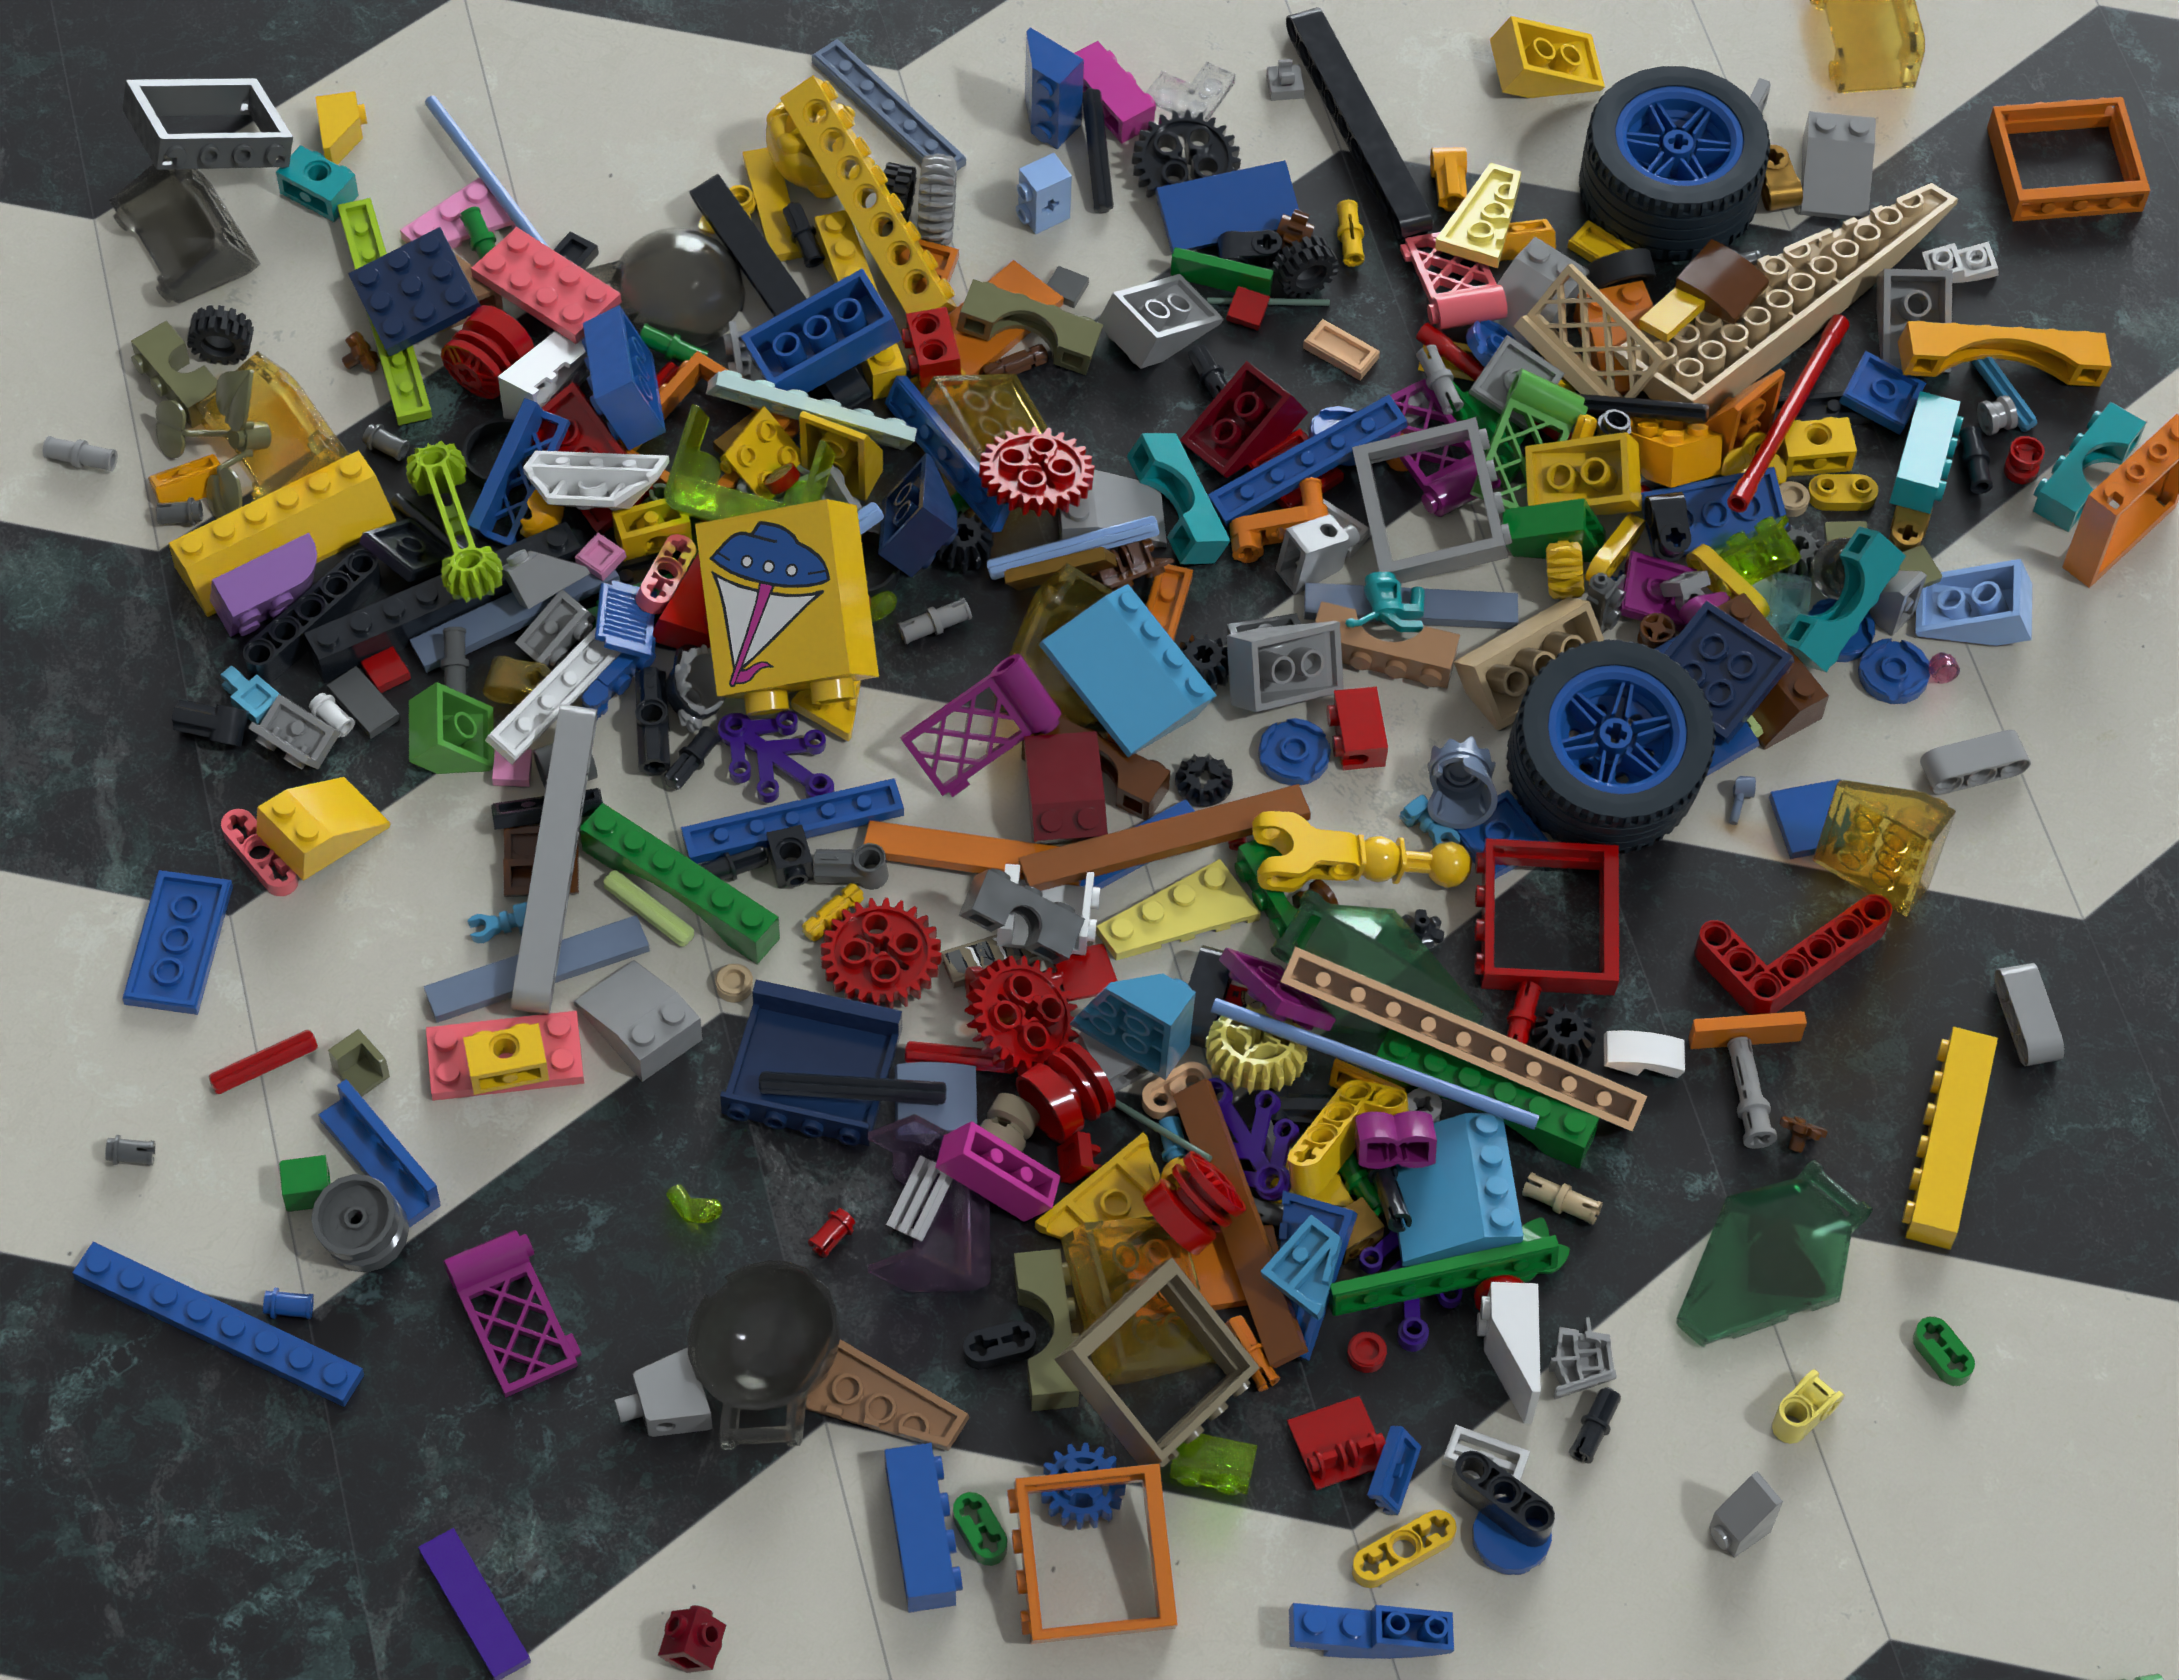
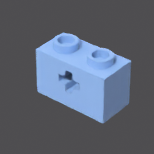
M1055 153L1019 168V184L1016 186L1018 192L1016 212L1020 221L1023 224H1028L1035 234L1070 219L1072 175Z

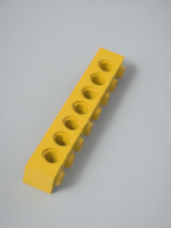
M812 75L780 97L783 105L906 314L947 307V311L950 313L957 308L952 299L955 296L953 288L945 278L940 279L935 271L938 267L937 261L929 250L924 251L918 240L922 237L918 229L911 221L906 222L901 213L905 210L902 202L895 193H889L885 186V183L888 182L885 173L877 164L873 166L868 155L871 154V150L861 136L857 138L851 127L855 123L849 113L844 108L840 110L835 99L838 98V94L828 80L822 81ZM822 109H826L825 119L820 123H816L817 113ZM838 137H842V147L833 152V142ZM859 165L860 171L858 176L850 180L849 172L851 168ZM872 193H876L875 204L870 208H866L867 197ZM892 221V232L888 236L883 237V226L887 222ZM909 249L910 258L908 262L900 265V254L904 250ZM922 278H926L927 286L925 290L917 294V282Z

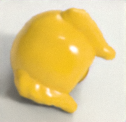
M782 101L779 102L767 114L766 118L767 149L777 170L786 180L798 187L808 189L817 198L828 199L837 196ZM838 103L840 110L844 108L854 121V110L849 106ZM822 109L817 113L816 123H820L825 119L826 109ZM838 137L833 142V152L842 147V137ZM869 157L870 161L874 166L875 161L871 157ZM859 165L851 168L849 172L850 180L858 176L860 171Z

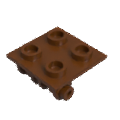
M1150 538L1129 543L1125 546L1122 545L1118 547L1119 556L1114 549L1109 550L1116 556L1117 567L1088 573L1089 577L1095 576L1096 579L1088 583L1089 587L1102 588L1103 591L1111 589L1116 591L1127 584L1131 587L1134 585L1133 579L1145 576V579L1164 573V566L1173 563L1174 559L1152 557L1150 552L1154 551V545Z

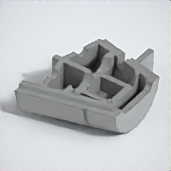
M1590 1317L1585 1318L1583 1325L1584 1334L1579 1333L1577 1329L1559 1327L1555 1357L1551 1358L1549 1372L1555 1373L1559 1385H1561L1556 1387L1554 1399L1617 1378L1613 1364L1610 1335L1592 1332Z

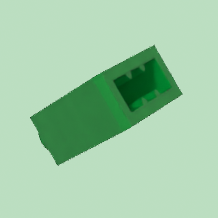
M1584 498L1505 509V512H1503V523L1501 525L1508 523L1512 543L1507 544L1506 547L1513 557L1546 559V548L1549 543L1569 540V542H1578L1582 546L1583 562H1591L1606 543V531Z

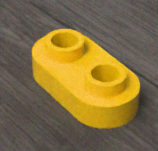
M1820 474L1815 476L1809 483V503L1816 509L1823 511H1865L1875 504L1878 495V485L1871 477L1862 474Z

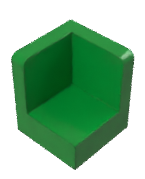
M326 1155L280 1161L281 1190L286 1211L293 1212L313 1209L314 1203L323 1189L331 1184Z

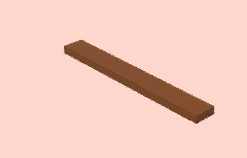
M1296 784L1018 858L1026 885L1042 891L1086 879L1087 872H1094L1095 877L1253 835L1252 821L1262 812H1293L1306 820H1311V811L1300 785Z
M1204 1078L1174 1094L1173 1097L1189 1142L1212 1156V1160L1209 1163L1214 1164L1225 1174L1245 1204L1246 1211L1240 1217L1229 1214L1232 1224L1227 1228L1220 1225L1269 1365L1277 1368L1309 1351L1290 1298L1266 1281L1261 1275L1260 1271L1272 1259L1274 1254L1212 1083Z

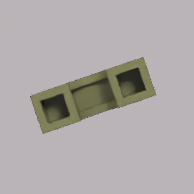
M167 320L131 340L134 351L131 359L137 371L141 375L146 373L150 377L151 385L160 397L165 395L168 400L176 401L182 406L186 414V421L192 428L220 413L216 403V385L218 380L205 365L189 373L177 372L190 364L186 343Z

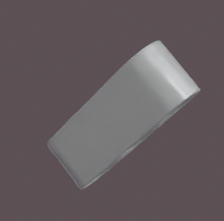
M2005 730L1931 749L1921 757L1920 764L1933 792L1941 795L2017 776L2030 767L2031 761L2015 730Z
M2035 963L1996 969L1994 975L1996 992L2021 1063L2024 1066H2031L2062 1060L2064 1058L2062 1035L2040 972Z

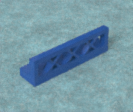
M524 398L467 522L475 535L505 547L517 542L520 530L523 527L520 520L528 518L531 509L528 507L527 501L536 489L533 484L530 485V480L524 474V460L535 451H544L543 449L548 448L547 451H558L571 424L568 419L544 411L537 402ZM543 420L558 425L552 438L540 442L537 432ZM524 483L528 492L524 501L511 505L508 497L511 489ZM510 515L513 526L507 537L492 532L498 519Z
M345 1079L337 1085L340 1100L318 1114L320 1122L365 1175L379 1180L387 1187L406 1212L410 1228L441 1206L437 1185L349 1081Z

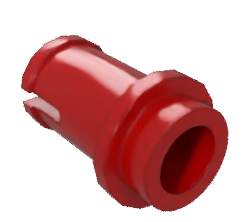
M838 1208L836 1212L830 1211L827 1222L808 1240V1245L810 1247L814 1246L812 1250L823 1258L829 1255L831 1250L846 1234L851 1235L854 1231L853 1226L856 1224L854 1218L841 1208Z

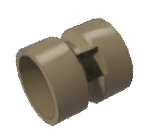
M1000 1093L987 1112L988 1119H985L980 1127L1022 1152L1026 1146L1025 1139L1031 1137L1040 1121V1114L1026 1100L1013 1094Z

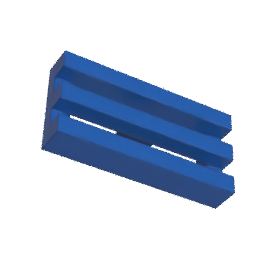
M1390 1426L1386 1444L1383 1447L1367 1494L1370 1499H1376L1375 1504L1378 1507H1384L1383 1512L1386 1515L1399 1514L1421 1450V1445L1402 1426Z

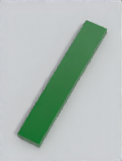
M1556 1235L1331 1283L1329 1290L1332 1316H1338L1471 1287L1498 1275L1521 1276L1553 1269L1558 1264L1559 1244Z

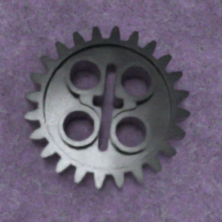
M1187 109L1184 117L1180 118L1178 113L1173 110L1170 120L1163 114L1159 115V125L1149 121L1147 131L1141 130L1139 141L1134 143L1133 151L1135 153L1132 155V164H1134L1133 176L1139 177L1138 187L1148 186L1146 197L1149 198L1156 194L1155 190L1157 187L1189 181L1187 164L1191 165L1190 177L1192 180L1237 171L1240 169L1241 159L1238 158L1240 147L1233 146L1235 136H1225L1226 125L1218 128L1214 127L1215 117H1212L1208 122L1203 121V112H1200L1196 118H1191L1190 110ZM1178 137L1183 138L1185 158L1182 157L1183 147ZM1199 141L1205 145L1197 146L1194 145L1192 142ZM1167 147L1170 148L1172 151L1164 152L1160 148ZM1207 170L1212 172L1213 174L1205 175L1202 174L1200 171ZM1175 176L1178 177L1180 180L1172 181L1168 177Z

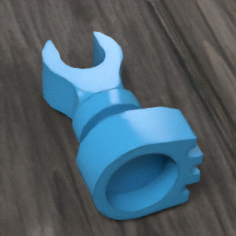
M1425 795L1415 798L1400 812L1399 817L1407 827H1413L1418 822L1420 823L1419 828L1423 833L1428 832L1433 848L1442 843L1441 839L1445 838L1451 842L1460 843V836L1457 831L1442 826L1431 819L1428 813L1429 800Z
M527 902L513 905L514 913L508 914L507 911L499 912L498 917L484 914L471 916L467 921L470 928L481 925L486 926L483 931L470 934L472 940L476 943H485L501 931H504V934L510 933L512 928L518 927L522 935Z

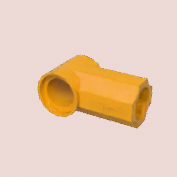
M1431 148L1430 172L1431 177L1435 178L1438 206L1444 208L1445 211H1456L1467 196L1465 178L1467 174L1466 148Z

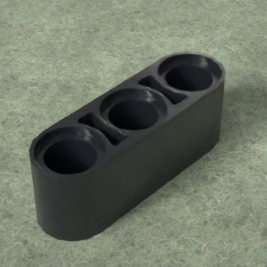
M1202 945L1188 983L1191 989L1196 992L1190 1044L1207 1049L1205 1047L1206 1037L1209 1036L1210 1027L1213 1021H1218L1220 1015L1211 1012L1213 1003L1216 998L1225 1001L1233 979L1228 976L1230 970L1219 961L1224 950Z
M1470 1450L1458 1457L1451 1485L1459 1497L1522 1544L1529 1547H1538L1547 1542L1554 1524L1555 1512L1545 1499L1478 1451ZM1474 1471L1480 1478L1475 1480L1468 1479L1462 1472ZM1503 1494L1508 1496L1512 1502L1501 1503L1494 1496ZM1536 1518L1544 1526L1539 1528L1533 1527L1526 1522V1519Z

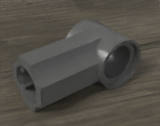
M874 843L863 844L857 849H816L814 854L815 883H859L865 889L874 890L884 886L889 877L885 851ZM869 864H876V865H878V866H876L875 868H872V869L864 868L865 866H867V865H869Z

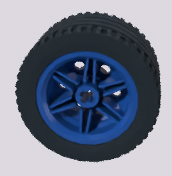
M1660 66L1633 73L1612 85V88L1605 91L1591 113L1579 175L1580 196L1582 197L1583 205L1586 207V213L1590 216L1593 223L1612 234L1615 238L1620 239L1623 243L1634 249L1643 248L1649 250L1651 257L1654 259L1691 260V258L1698 255L1711 239L1728 246L1736 238L1740 237L1743 231L1747 230L1749 223L1753 220L1756 213L1770 153L1771 143L1767 123L1756 104L1744 91L1727 79L1708 71L1686 66Z
M1606 639L1599 642L1591 641L1587 644L1582 643L1576 648H1568L1565 653H1559L1555 660L1551 659L1548 661L1546 667H1542L1539 670L1538 675L1532 679L1530 686L1526 690L1507 744L1506 759L1508 762L1506 767L1507 771L1510 772L1509 782L1512 784V791L1517 795V801L1519 805H1522L1525 814L1529 815L1532 818L1531 821L1537 824L1540 830L1550 834V837L1554 840L1557 839L1565 843L1619 845V852L1629 853L1632 850L1638 851L1643 846H1651L1654 841L1659 842L1663 839L1665 834H1670L1674 827H1677L1683 817L1688 814L1689 809L1693 805L1708 774L1713 760L1712 756L1715 752L1714 743L1716 735L1714 734L1715 724L1712 722L1713 714L1709 710L1710 704L1704 698V692L1699 688L1696 680L1692 679L1689 672L1680 666L1678 662H1674L1668 655L1659 652V650L1651 649L1644 644L1632 641L1625 642L1618 639ZM1629 718L1633 720L1631 726L1628 724ZM1574 730L1579 732L1580 735L1569 737V732ZM1645 750L1651 751L1653 753V757L1649 755ZM1583 764L1591 774H1585L1581 771L1580 765ZM1626 775L1629 781L1627 783H1619L1615 779Z

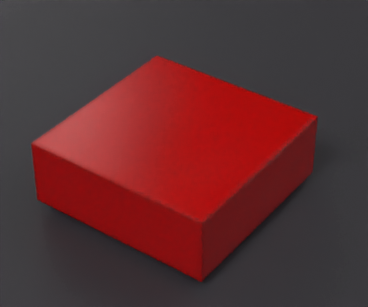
M1238 286L1226 320L1259 331L1270 296Z
M393 646L361 661L363 671L380 693L411 679L409 670Z

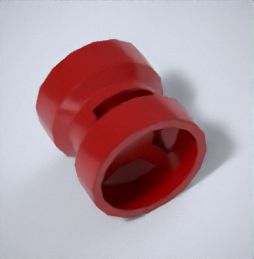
M2021 436L2012 442L2003 467L2004 474L2009 480L2017 484H2028L2036 479L2045 454L2042 443L2030 436Z

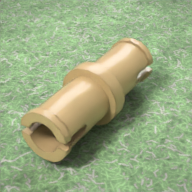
M1530 1173L1528 1177L1529 1183L1526 1182L1523 1188V1196L1531 1197L1552 1206V1211L1558 1214L1566 1212L1589 1222L1591 1225L1596 1222L1597 1217L1595 1215L1599 1216L1602 1202L1572 1191V1186L1564 1183L1560 1186L1537 1176L1535 1173Z

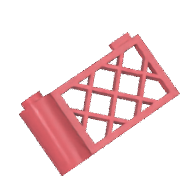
M1440 232L1405 238V244L1400 245V251L1405 262L1412 261L1430 304L1427 305V314L1431 325L1436 324L1438 330L1471 325L1476 321L1481 323L1485 320L1493 321L1507 317V301L1504 289L1500 284H1496L1488 265L1468 260L1476 263L1470 268L1460 264L1465 258L1455 256L1451 261L1440 258L1439 256L1442 251L1435 250L1436 238ZM1430 247L1433 248V251L1429 254L1417 250V248ZM1430 265H1433L1443 270L1437 274L1427 269ZM1453 272L1464 277L1458 281L1448 276ZM1474 279L1486 283V285L1475 287L1469 285V283ZM1440 285L1452 289L1449 292L1438 294L1435 291Z

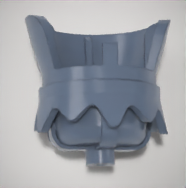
M1472 736L1468 737L1463 743L1449 739L1442 748L1434 745L1431 751L1430 762L1427 764L1430 783L1434 790L1428 801V813L1432 820L1448 828L1467 829L1478 826L1488 820L1497 807L1498 796L1491 780L1496 762L1491 761L1490 752L1487 748L1480 749Z

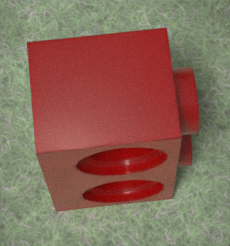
M947 307L907 313L906 328L901 329V337L904 349L911 350L912 354L908 355L909 369L911 375L918 376L920 388L961 381L960 355Z

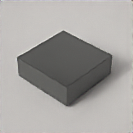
M1058 266L1047 285L1064 297V305L1075 308L1089 285V277Z

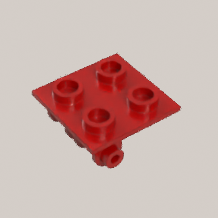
M1360 1396L1287 1420V1424L1316 1490L1376 1470L1386 1441L1382 1433L1376 1434Z

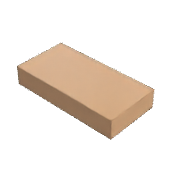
M1324 319L1308 335L1303 344V349L1358 380L1365 376L1379 359L1380 354L1379 350Z

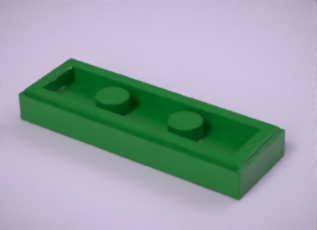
M1175 247L1172 254L1170 276L1181 274L1187 282L1233 293L1240 286L1271 296L1274 271Z

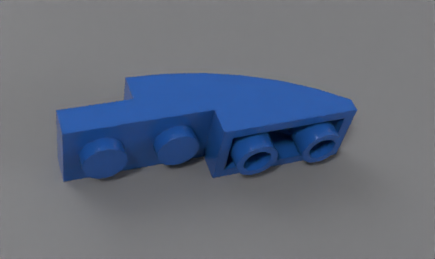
M1293 1603L1289 1608L1290 1647L1324 1650V1656L1339 1658L1394 1659L1451 1654L1454 1651L1453 1612L1375 1605L1372 1610Z

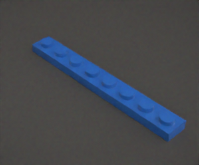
M94 1241L72 1272L75 1280L343 1407L346 1406L364 1377L363 1368Z

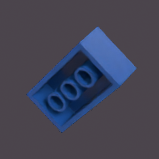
M863 268L741 335L750 357L764 380L774 383L775 388L785 391L795 389L806 393L902 340L894 318Z
M618 305L584 322L585 338L581 339L588 354L584 361L591 376L587 377L589 386L594 394L590 396V400L599 416L604 414L608 419V428L616 441L621 439L627 449L631 450L665 433L666 429L653 355L621 306Z

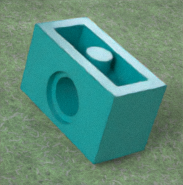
M301 145L291 155L289 167H280L276 171L280 194L333 222L340 217L337 205L353 202L359 196L355 174L349 168L342 165L339 166L327 160L321 153L317 151L312 152Z

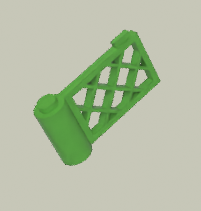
M1523 368L1517 372L1510 385L1506 404L1490 442L1491 449H1487L1485 454L1486 461H1494L1495 470L1504 488L1501 496L1507 495L1508 500L1502 498L1504 509L1521 507L1518 505L1513 492L1527 487L1526 456L1523 457L1516 439L1531 433L1535 444H1543L1538 430L1548 427L1560 433L1557 442L1568 440L1578 416L1586 415L1588 407L1584 405L1585 398ZM1512 411L1524 416L1529 429L1516 434L1513 433L1508 421ZM1505 430L1507 437L1501 439ZM1510 442L1517 460L1502 465L1496 453L1497 448L1503 443ZM1519 464L1526 483L1511 488L1504 469ZM1477 474L1470 494L1484 500Z

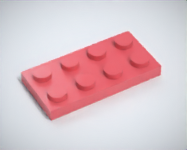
M518 227L471 267L473 278L575 344L585 336L584 322L622 303L621 293Z
M577 1011L426 1027L433 1101L584 1084ZM520 1023L529 1025L539 1023L549 1081L474 1095L463 1037L472 1036L479 1031L494 1032L510 1029L512 1026ZM503 1053L498 1057L504 1059L511 1057L513 1054Z

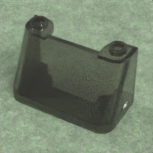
M166 154L163 156V162L172 161L173 159L167 158ZM152 164L109 200L116 211L113 215L115 221L123 230L128 231L131 229L138 234L160 270L161 274L157 276L159 284L156 286V289L169 303L172 300L178 304L250 274L260 266L257 256L217 191L198 169L157 170L154 164Z

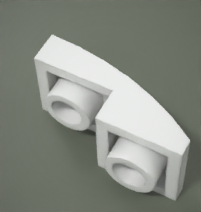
M1989 241L1957 250L1956 244L1953 243L1922 252L1927 270H1952V283L1977 281L1999 276L1998 266Z
M1607 1031L1604 1034V1066L1636 1076L1644 1069L1679 1078L1685 1072L1684 1040L1650 1032Z

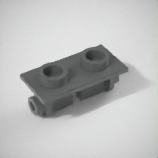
M1597 573L1590 579L1587 593L1589 596L1586 598V601H1590L1602 634L1607 628L1612 630L1621 617L1622 612L1618 609L1626 596V592L1623 590L1626 578L1624 574H1622L1617 582L1604 573Z

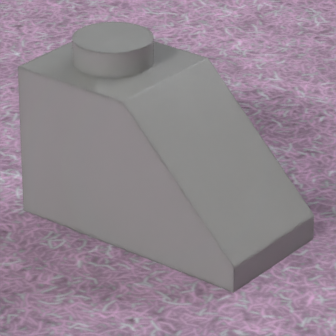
M525 549L510 555L506 559L508 564L502 566V573L519 605L527 609L532 608L590 574L587 567L578 563L531 550L527 552Z
M1898 571L1881 592L1878 602L1869 610L1875 624L1893 636L1914 616L1927 575L1922 571Z
M1758 1471L1752 1474L1714 1512L1709 1526L1715 1543L1721 1549H1727L1734 1558L1771 1533L1783 1503Z

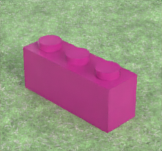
M1099 41L1075 52L1074 54L1084 59L1083 92L1088 88L1101 91L1105 126L1122 144L1139 135L1141 130L1147 131L1148 122H1154L1155 101L1150 94L1144 93L1137 85L1134 76L1130 72H1126L1118 64L1115 55L1110 50H1106Z
M972 1121L944 1135L935 1166L938 1170L1024 1222L1053 1208L1060 1175Z

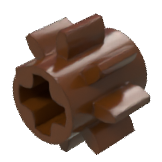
M1297 209L1294 210L1292 216L1283 213L1276 231L1283 240L1281 249L1286 246L1291 248L1293 246L1291 242L1295 240L1298 243L1302 242V237L1308 236L1309 239L1311 238L1315 225L1307 223L1310 214Z

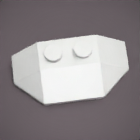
M535 451L523 469L524 474L549 505L577 507L581 510L610 508V510L616 511L630 509L657 481L670 461L669 456Z

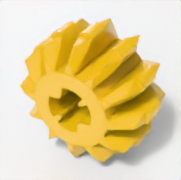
M1569 540L1549 543L1546 548L1549 595L1553 599L1562 600L1567 597H1582L1585 592L1582 546L1578 542H1569Z

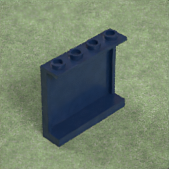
M756 979L752 991L753 1005L726 1092L722 1091L720 1095L722 1114L737 1121L753 1120L762 1122L773 1129L789 1128L798 1130L810 1137L825 1136L835 1138L846 1145L855 1146L862 1144L869 1146L882 1101L763 1094L759 1090V1077L763 1071L889 1078L902 1033V1011Z

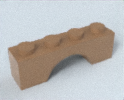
M1321 601L1315 623L1340 622L1343 664L1351 665L1359 670H1372L1384 673L1392 678H1405L1421 682L1429 687L1448 688L1454 661L1457 656L1460 634L1425 626L1419 634L1411 639L1400 642H1387L1371 636L1362 626L1350 628L1345 625V621L1349 618L1358 620L1356 609Z

